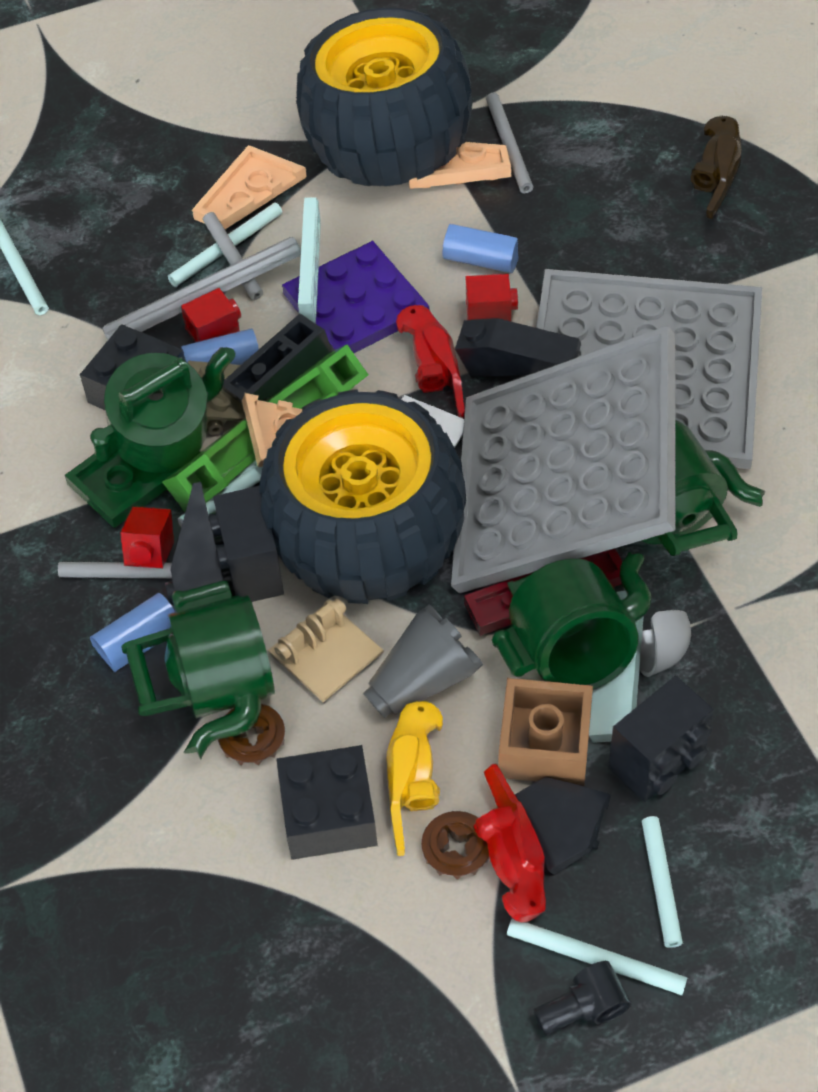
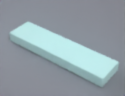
M317 197L304 198L298 297L299 313L315 324L321 230L319 201Z
M626 591L617 592L621 600L627 597ZM643 617L635 622L638 631V647L629 665L612 681L593 689L589 737L593 743L611 742L613 726L637 707Z

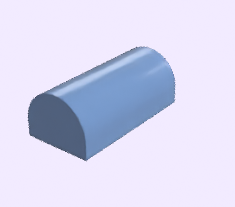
M449 224L443 243V259L513 273L518 262V239L512 236Z
M253 328L181 346L186 362H209L212 355L220 347L232 348L236 355L230 364L242 365L259 350Z
M157 593L90 636L92 646L109 667L116 672L129 663L127 655L122 652V644L169 629L168 614L175 611L168 600L161 593ZM152 647L143 649V652L145 653L146 651H148V650L151 649Z

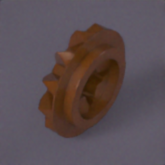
M261 703L259 718L252 726V728H255L256 733L259 734L257 735L256 745L252 746V743H249V740L244 738L247 736V732L234 737L218 739L226 758L230 757L236 760L241 766L244 762H253L259 766L262 760L268 757L275 758L276 751L281 745H284L285 735L284 722L279 713L272 707ZM235 708L231 709L226 715L233 712Z
M451 811L437 816L427 825L422 836V851L426 864H430L439 876L446 874L458 880L461 876L470 873L476 875L479 868L488 863V844L477 836L473 827L478 819L477 816L463 811ZM448 833L452 839L455 838L459 843L465 840L468 841L464 844L465 857L462 854L459 855L456 850L447 851L450 848Z

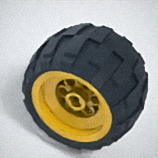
M402 8L369 9L353 13L332 23L311 39L304 49L305 57L300 60V72L297 73L296 104L301 126L314 153L317 152L321 162L327 165L328 170L337 177L346 178L354 184L365 186L401 185L408 183L409 180L415 177L419 180L434 173L435 170L446 165L457 154L456 148L464 143L473 103L469 68L456 40L450 35L449 29L442 22L430 18V15L415 10Z
M357 389L338 392L339 395L323 400L317 399L302 407V412L294 419H287L275 433L276 438L272 442V447L267 451L261 473L259 493H262L260 511L267 529L271 528L277 555L289 571L294 573L298 579H302L306 586L312 588V591L327 598H331L334 595L347 599L348 603L368 604L369 600L387 598L390 601L407 595V590L417 584L425 585L439 573L438 569L442 567L444 559L449 558L454 550L464 523V508L467 501L462 463L447 432L444 433L441 425L437 424L436 420L429 415V411L415 401L405 402L398 399L397 394L381 390L376 392H358Z

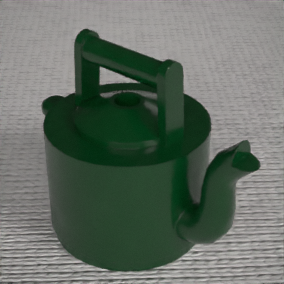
M220 347L210 358L205 374L202 377L182 357L178 358L164 353L138 355L120 365L110 377L105 389L104 404L108 426L96 428L90 434L96 459L107 461L111 455L117 452L131 466L152 473L173 471L192 460L202 448L206 438L207 403L212 401L222 390L225 380L224 370L234 360L235 351L229 347ZM151 394H163L159 400H151L148 397Z
M675 420V531L641 541L648 544H663L671 556H677L685 550L723 540H736L738 536L737 529L722 506L726 499L727 491L742 502L761 507L765 490L746 483L728 457L717 451L704 450L692 431L682 422ZM712 517L717 523V526L698 530Z
M628 552L620 566V580L627 594V597L622 600L604 572L594 563L583 559L555 561L520 580L508 582L507 585L513 597L509 607V619L512 627L497 631L492 637V644L499 650L511 674L516 677H522L525 673L536 669L544 681L591 685L593 689H596L612 681L622 673L633 659L638 647V631L635 622L644 617L651 605L649 588L638 574L645 560L644 555Z
M219 581L185 591H174L172 599L176 612L168 614L170 628L128 641L121 646L123 654H126L140 703L138 707L140 716H148L191 706L195 718L235 708L230 714L204 724L193 734L183 753L197 752L200 760L212 742L247 732L259 718L261 700L275 694L274 681L264 639L251 599L248 595L232 597L227 581ZM167 642L164 661L170 682L182 696L157 701L143 649Z

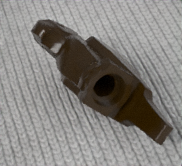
M716 116L705 124L704 135L712 138L704 149L702 161L698 162L691 171L690 179L694 189L712 193L716 188L707 207L706 217L708 219H712L719 209L741 164L739 125L736 119L729 116Z

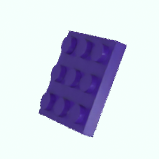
M374 241L368 242L319 266L316 324L325 330L332 351L347 344L352 352L356 353L398 332L396 326L397 316L401 310L408 306L424 305L430 310L428 303ZM300 276L282 284L284 296L298 313Z

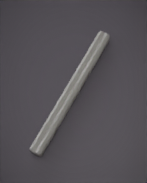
M289 237L104 325L103 332L107 340L121 324L142 332L182 313L181 305L217 288H220L222 292L228 291L301 255L300 247L294 237Z

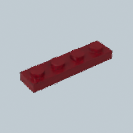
M615 548L580 558L597 565L604 572L613 587L622 584L620 580L622 560ZM532 573L464 595V605L480 636L511 625L509 607L513 597L507 583L512 580L515 582Z

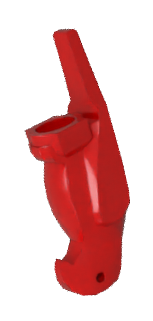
M413 305L404 308L397 316L396 326L399 333L408 332L413 335V352L418 366L415 380L418 383V387L423 393L443 391L446 385L450 386L453 390L457 416L464 419L465 410L461 377L451 336L424 305Z
M491 764L484 771V775L498 808L492 809L478 818L473 827L477 836L488 844L489 857L497 876L510 888V892H506L502 896L506 911L514 920L521 923L528 922L537 918L546 908L544 892L545 857L537 834L522 803L516 798L498 765Z

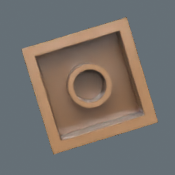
M507 678L498 753V767L505 779L537 782L544 777L585 786L593 686Z

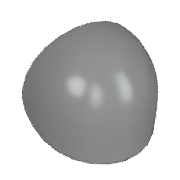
M681 610L659 611L651 617L652 629L642 631L639 670L644 676L650 677L677 664L685 655L691 640V626L686 612Z

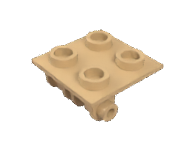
M338 598L333 601H325L320 609L312 615L309 614L305 621L299 622L294 630L285 637L279 638L278 642L268 650L278 662L322 702H325L384 652L380 646L343 615L346 607Z

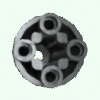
M428 604L415 615L369 681L370 687L363 694L375 709L386 718L391 712L394 714L401 712L406 704L423 701L469 678L483 666V663L468 646L465 648L459 641L462 636L447 618L442 619L438 612Z

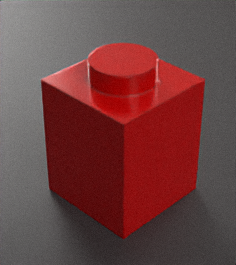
M509 274L465 276L467 320L499 318L511 321V311L518 310L517 288H510Z
M220 288L181 305L186 331L194 342L240 331L238 319L242 317L240 309L233 298L228 300Z
M132 507L120 532L124 566L163 569L174 544L171 509Z

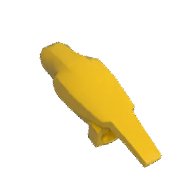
M426 701L406 704L401 711L386 753L390 813L398 856L405 855L401 818L402 807L405 806L410 811L434 809L439 803L440 788L432 780L433 754L427 735L435 728L438 731L442 729L443 717L440 710L434 704Z

